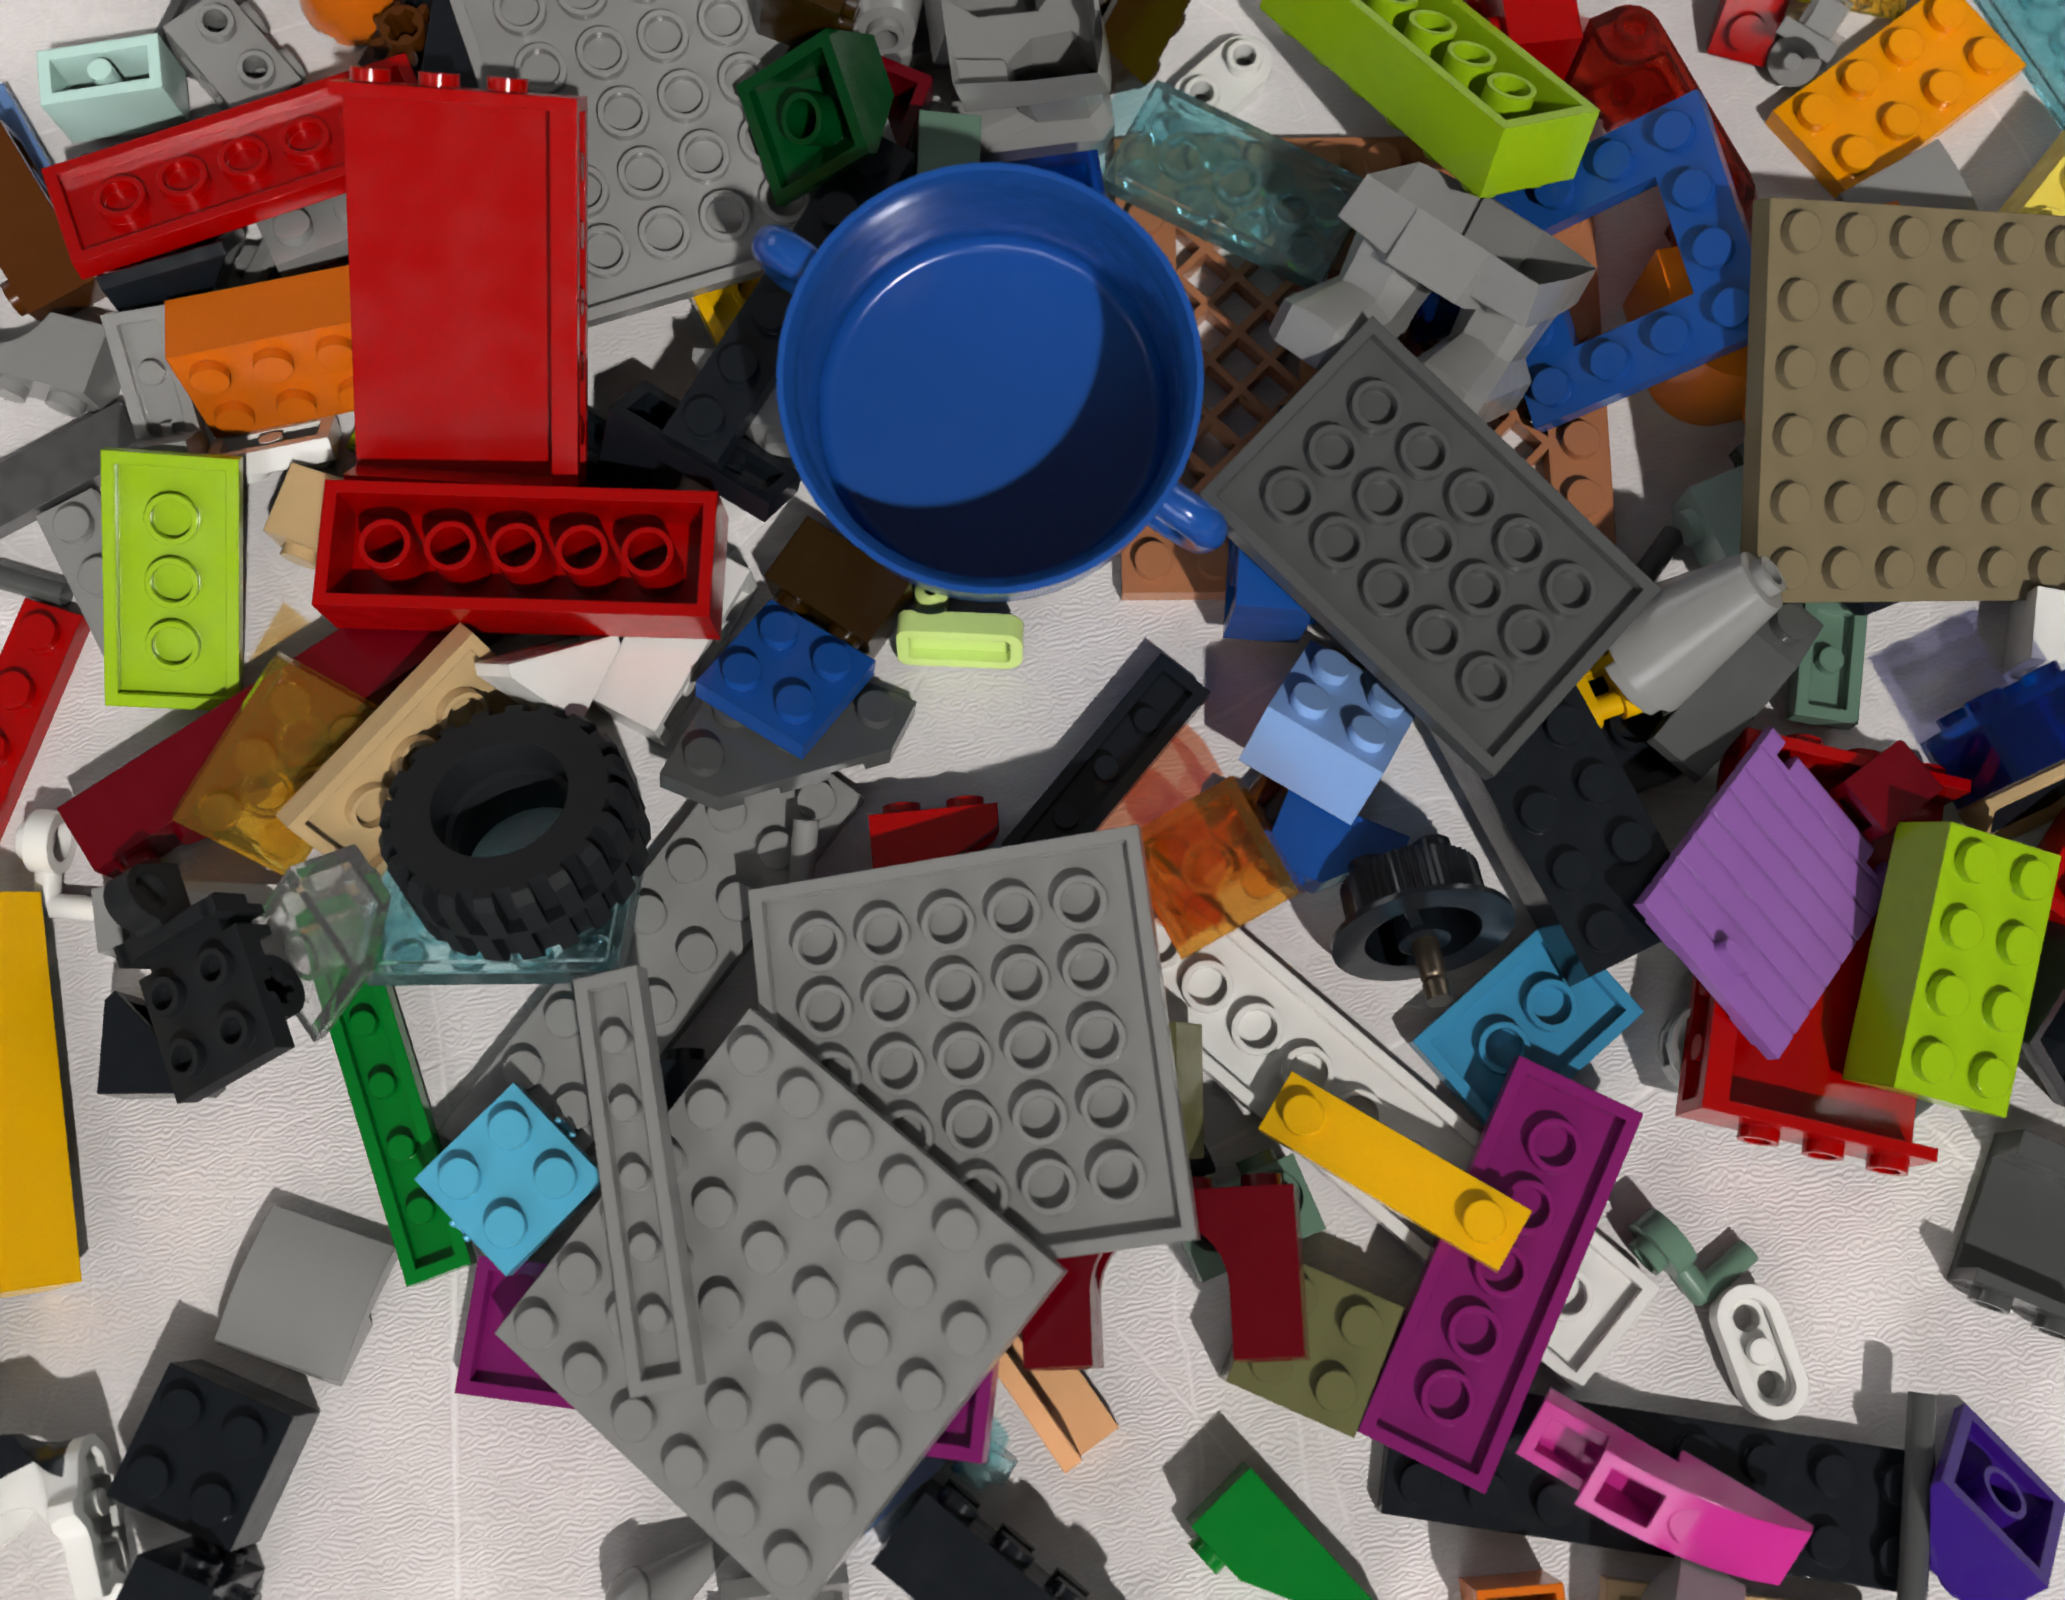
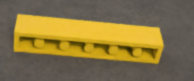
M0 891V1298L52 1291L82 1281L41 891Z

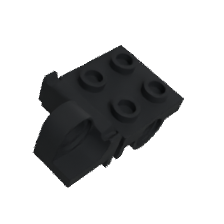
M176 863L137 864L105 885L103 900L109 915L118 925L130 931V938L126 939L127 942L113 947L119 968L151 969L152 972L139 980V984L177 1103L199 1102L295 1047L287 1019L302 1010L305 1003V991L300 977L289 963L278 956L264 954L260 940L272 934L270 926L252 923V920L265 913L262 904L248 903L245 894L213 892L205 899L191 906L178 864Z

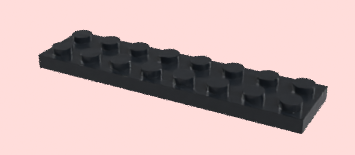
M1527 1393L1486 1494L1384 1445L1377 1511L1381 1514L1670 1558L1676 1557V1555L1644 1542L1574 1504L1579 1492L1577 1489L1516 1454L1520 1441L1545 1399V1395ZM1573 1400L1674 1460L1677 1459L1682 1450L1688 1452L1814 1525L1812 1535L1786 1575L1897 1592L1904 1449Z

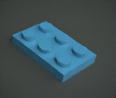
M1536 928L1408 1044L1484 1128L1513 1058L1520 1055L1571 1079L1645 1011L1606 969L1569 987L1540 932Z

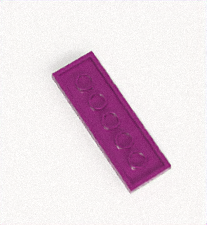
M1520 1055L1513 1058L1465 1172L1532 1210V1213L1498 1273L1436 1237L1391 1341L1357 1432L1486 1494L1641 1122L1643 1113Z

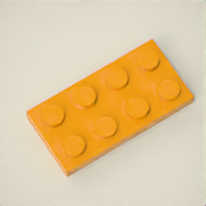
M1921 0L1775 108L1765 124L1836 199L1845 190L1928 145L2014 80L2027 64L1965 0Z

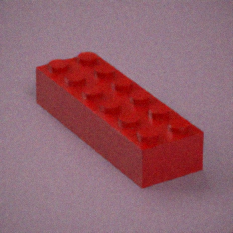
M325 479L312 606L336 628L452 631L459 623H462L471 632L721 640L729 518L718 491Z

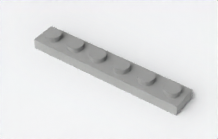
M633 965L574 979V993L629 1399L707 1384L647 969Z

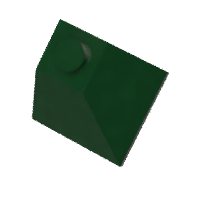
M826 28L736 85L776 205L786 206L877 153L894 93L873 34Z

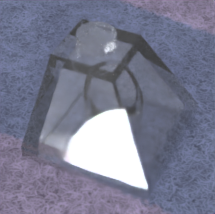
M356 844L289 866L263 906L265 913L257 917L253 924L270 926L272 934L260 940L264 954L282 958L293 967L300 977L305 991V1003L302 1010L296 1014V1017L314 1042L326 1037L374 971L391 899V894L384 886L380 874L374 867L370 866Z

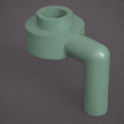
M1651 1207L1648 1208L1629 1225V1230L1634 1237V1240L1629 1243V1248L1634 1256L1654 1275H1658L1662 1271L1669 1274L1687 1299L1696 1306L1708 1305L1720 1292L1730 1286L1759 1260L1756 1253L1744 1241L1738 1240L1701 1272L1694 1263L1697 1260V1254L1691 1243L1675 1224L1658 1210Z

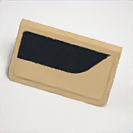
M2065 760L1960 808L1961 812L1957 814L1963 825L2012 840L2055 820L2058 813L2065 807Z

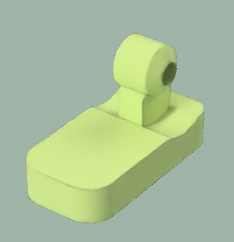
M918 586L915 588V611L903 610L898 614L896 632L897 657L903 664L1010 669L1022 663L1024 623L1015 615L948 611V596L936 594Z

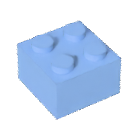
M1310 640L1267 706L1238 760L1347 824L1352 825L1384 774L1416 715L1375 676L1349 662L1341 653L1326 649Z

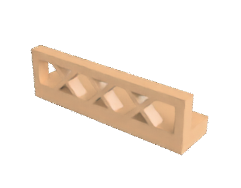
M1022 1331L1000 1358L999 1379L1065 1474L1082 1462L1081 1456L1119 1428L1080 1370L1032 1371L1023 1369Z

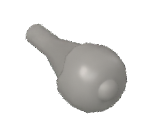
M708 1536L642 1567L636 1565L623 1570L610 1583L605 1594V1600H693L729 1554L715 1540Z

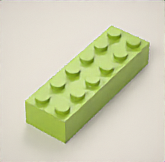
M1261 0L1260 9L1280 25V30L1284 34L1295 38L1314 55L1316 62L1328 67L1349 85V89L1353 94L1364 98L1385 116V120L1390 126L1401 130L1422 148L1423 154L1428 159L1439 163L1460 181L1462 188L1469 194L1479 199L1493 198L1503 193L1527 188H1540L1546 184L1574 179L1600 109L1464 1Z

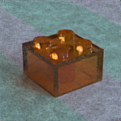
M1231 775L1141 827L1152 906L1181 959L1193 956L1305 893L1241 778Z

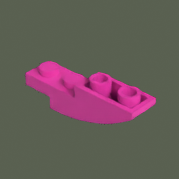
M1552 1388L1548 1391L1516 1451V1454L1577 1489L1579 1492L1574 1504L1610 1525L1683 1559L1744 1579L1779 1586L1813 1533L1814 1525L1688 1452L1682 1450L1677 1459L1674 1460Z

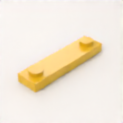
M1293 1071L1258 1127L1262 1134L1496 1273L1499 1272L1532 1213V1210Z

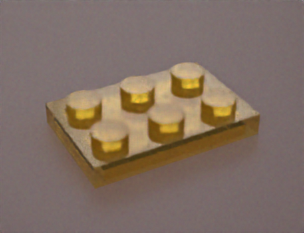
M277 650L174 809L172 820L293 880L314 847L288 829L275 815L379 706Z

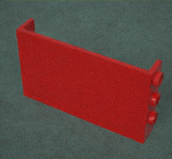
M349 66V79L327 80L328 95L343 97L356 465L343 474V480L588 487V96L528 92V79L487 76V89L460 87V74L418 71V84L392 82V69Z
M1746 728L1720 757L1716 793L1719 792L1720 787L1732 771L1735 770V767L1746 752L1751 749L1752 744L1763 730ZM1790 734L1787 736L1780 735L1786 743L1777 756L1783 763L1790 757L1798 756L1824 789L1827 790L1836 782L1860 769L1880 752L1866 748L1843 750L1824 745V741L1814 735ZM1923 763L1944 789L1902 822H1942L1944 805L1970 793L1971 780L1946 774V769L1942 766ZM1896 827L1887 834L1869 842L1874 847V852L1866 863L1872 870H1874L1878 863H1889ZM1877 913L1874 918H1871L1870 924L1859 940L1855 942V946L1845 961L1840 964L1841 967L1829 985L1825 987V991L1813 1009L1809 1010V1015L1796 1034H1793L1794 1037L1779 1059L1767 1060L1755 1045H1751L1729 1019L1730 1016L1693 974L1689 1000L1691 1012L1686 1024L1675 1116L1737 1130V1140L1748 1144L1778 1146L1779 1140L1802 1145L1801 1154L1814 1159L1843 1161L1844 1155L1866 1160V1170L1884 1175L1906 1176L1909 1173V1167L1937 1162L1938 1148L1912 1143L1916 1098L1842 1079Z

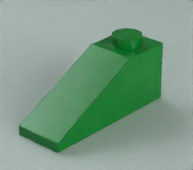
M1244 1461L1186 1518L1191 1528L1197 1533L1188 1544L1216 1575L1227 1566L1240 1581L1289 1600H1372Z

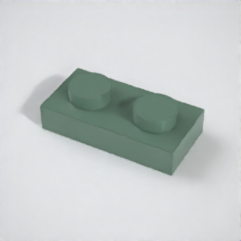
M1841 602L1799 603L1824 626L1797 669L1790 676L1786 720L1850 730L1858 725L1868 615L1855 616Z

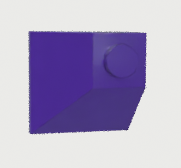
M1964 1402L1954 1408L1931 1483L1930 1569L1937 1575L1944 1589L1951 1596L1959 1600H2026L2049 1587L2065 1514V1502Z

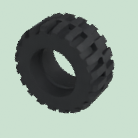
M524 704L506 706L504 713L494 715L492 711L485 710L471 715L472 721L456 728L453 723L438 732V741L429 748L423 744L410 756L409 763L411 767L407 772L399 770L389 789V794L393 800H385L381 811L379 825L382 831L378 840L380 852L388 865L387 870L415 914L419 917L426 930L438 941L447 942L452 950L467 956H476L480 951L485 960L510 961L511 954L520 953L523 960L546 956L545 949L560 944L564 950L581 942L578 935L592 926L598 931L613 917L610 911L616 903L620 905L626 903L637 887L632 876L640 877L649 857L646 847L651 839L650 822L645 813V805L616 744L607 733L598 731L595 723L576 714H571L567 717L565 710L542 705L538 712L531 711L530 707ZM554 807L563 809L555 823L541 837L529 845L500 856L471 857L481 839L494 826L508 817L534 808Z

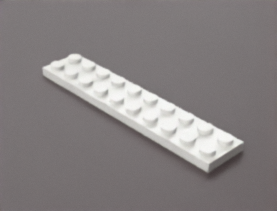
M1150 854L1147 857L1146 864L1169 1022L1202 1024L1203 1072L1262 1122L1290 1073L1293 1071L1463 1171L1466 1170L1481 1135L1476 1129L1155 856ZM1306 1160L1421 1261L1426 1262L1436 1236ZM1594 1232L1540 1362L1570 1390L1579 1392L1661 1289L1657 1283L1597 1232Z

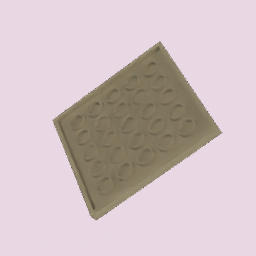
M1768 197L1753 201L1740 553L1749 552L1758 559L1766 556L1777 566L1786 583V589L1781 592L1783 603L2026 600L2027 592L2036 586L2065 590V216Z

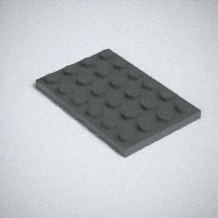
M1373 316L1198 494L1224 515L1228 524L1227 537L1484 780L1494 777L1661 590L1656 583Z

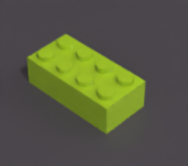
M1951 821L1898 822L1842 1079L1953 1109L2003 1118L2007 1117L2061 855Z

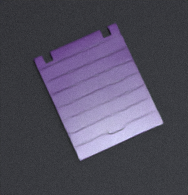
M1773 726L1763 729L1752 744L1751 749L1746 752L1735 767V770L1732 771L1720 787L1719 792L1715 794L1703 810V814L1697 818L1686 833V837H1683L1669 856V860H1666L1652 879V882L1649 883L1634 903L1636 909L1646 919L1645 922L1668 949L1671 948L1726 1011L1732 1023L1751 1045H1755L1767 1060L1780 1058L1794 1037L1793 1034H1796L1809 1015V1010L1813 1009L1825 991V987L1829 985L1841 967L1840 964L1845 961L1855 946V942L1859 940L1870 924L1871 918H1874L1878 912L1888 867L1886 862H1881L1872 870L1866 863L1874 852V847L1798 756L1790 757L1784 763L1779 759L1777 754L1786 742Z

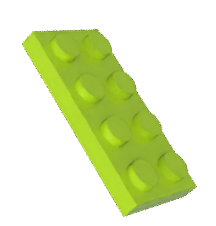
M105 447L100 450L105 706L212 710L243 690V456Z

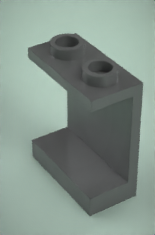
M2025 1129L1995 1133L1946 1280L1969 1289L1967 1299L1970 1302L2002 1314H2009L2012 1307L2033 1316L2032 1328L2061 1340H2065V1146Z

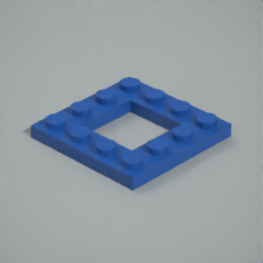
M1698 89L1589 142L1574 179L1546 184L1540 188H1527L1503 193L1493 197L1499 203L1552 236L1658 185L1694 293L1581 344L1579 343L1569 309L1557 315L1526 357L1532 383L1524 397L1534 429L1546 432L1748 346L1752 236L1705 96Z

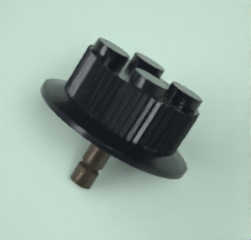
M1433 834L1416 840L1412 845L1402 846L1399 849L1394 848L1392 851H1386L1384 854L1359 856L1348 864L1349 875L1343 880L1340 888V898L1346 920L1335 931L1331 939L1330 948L1335 964L1350 975L1375 981H1401L1420 978L1423 983L1422 988L1427 1006L1434 1008L1442 1007L1453 1001L1450 983L1446 978L1447 972L1472 963L1498 947L1508 937L1514 927L1515 912L1511 901L1504 894L1484 886L1478 861L1470 851L1467 852L1466 849L1455 847V845L1451 846L1449 838L1445 835Z

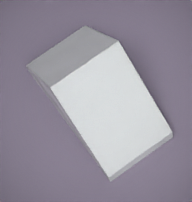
M573 635L475 662L474 665L478 677L520 705H528L531 711L538 712L542 705L565 710L567 717L571 714L584 717L621 646L619 637Z

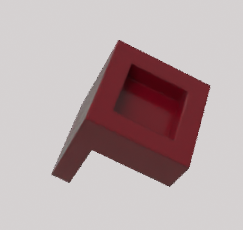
M1898 740L1860 769L1836 782L1826 791L1864 837L1871 842L1887 834L1898 825V822L1904 821L1944 788L1904 741Z

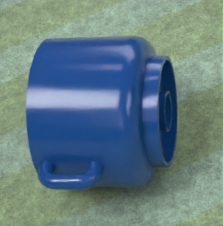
M1003 162L966 163L924 172L892 185L866 201L846 217L825 239L820 248L797 233L777 224H767L755 233L752 240V253L756 261L773 282L792 295L779 339L776 365L777 402L781 426L790 456L805 487L830 522L852 544L892 574L930 592L960 600L1011 602L1053 593L1080 582L1118 556L1146 526L1174 544L1195 554H1207L1219 548L1225 542L1228 535V524L1224 515L1204 498L1178 482L1194 446L1201 418L1204 393V362L1200 334L1191 303L1176 271L1154 239L1130 214L1106 196L1081 182L1056 172L1028 165Z

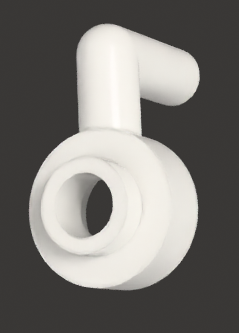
M36 809L29 815L27 820L20 823L15 835L16 853L18 857L23 859L25 867L30 872H34V891H41L43 917L94 921L91 895L62 893V875L72 864L77 841L58 810Z

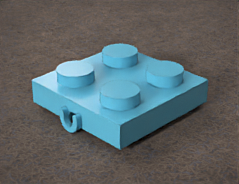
M514 1082L414 1178L452 1219L449 1224L461 1231L464 1235L462 1238L466 1242L472 1240L505 1276H512L601 1188L598 1165L573 1140L577 1136L573 1128L559 1116L553 1120L520 1084Z

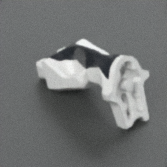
M20 1433L0 1435V1548L16 1539L40 1516L50 1531L61 1541L73 1597L76 1600H94L97 1598L116 1600L132 1567L123 1516L124 1508L127 1505L106 1496L117 1470L111 1453L103 1440L95 1434L62 1442L39 1441Z

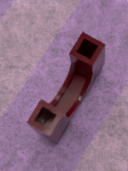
M1252 1173L1240 1176L1241 1186L1213 1188V1178L1192 1177L1199 1232L1216 1248L1223 1260L1228 1275L1234 1361L1251 1363L1310 1360L1299 1191L1294 1183L1282 1184V1176L1279 1173ZM1116 1251L1055 1259L1068 1272L1022 1330L1023 1369L1032 1371L1104 1369L1101 1288L1106 1268Z

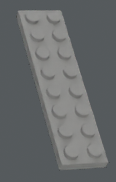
M831 773L830 780L785 793H780L779 788L750 795L744 797L743 805L722 811H717L698 803L635 882L637 887L624 905L618 904L611 912L613 915L611 920L594 933L437 1132L452 1142L514 1082L520 1084L553 1120L559 1116L566 1121L577 1133L573 1140L589 1155L595 1148L573 980L633 965L646 968L660 1060H663L665 1058V1049L673 1048L753 945L748 890L788 883L793 819L819 821L817 863L863 804L864 799L862 795Z

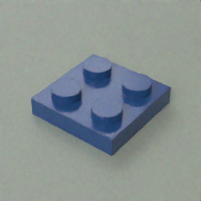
M770 599L696 680L695 696L803 760L874 676L876 660Z

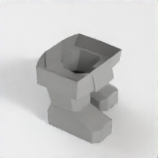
M923 0L913 41L899 52L886 54V58L918 71L951 69L952 84L956 90L951 95L952 113L981 116L980 162L1026 165L1103 155L1114 141L1115 122L1110 96L1112 81L1110 52L1099 0Z
M1421 162L1370 173L1365 176L1338 215L1339 218L1356 230L1340 274L1284 298L1268 330L1275 342L1313 368L1320 370L1372 316L1400 341L1418 308L1430 293L1434 291L1461 308L1450 335L1417 358L1485 423H1488L1517 408L1532 383L1526 357L1555 317L1578 303L1597 268L1564 243L1495 199H1479L1466 192L1462 188L1461 182Z

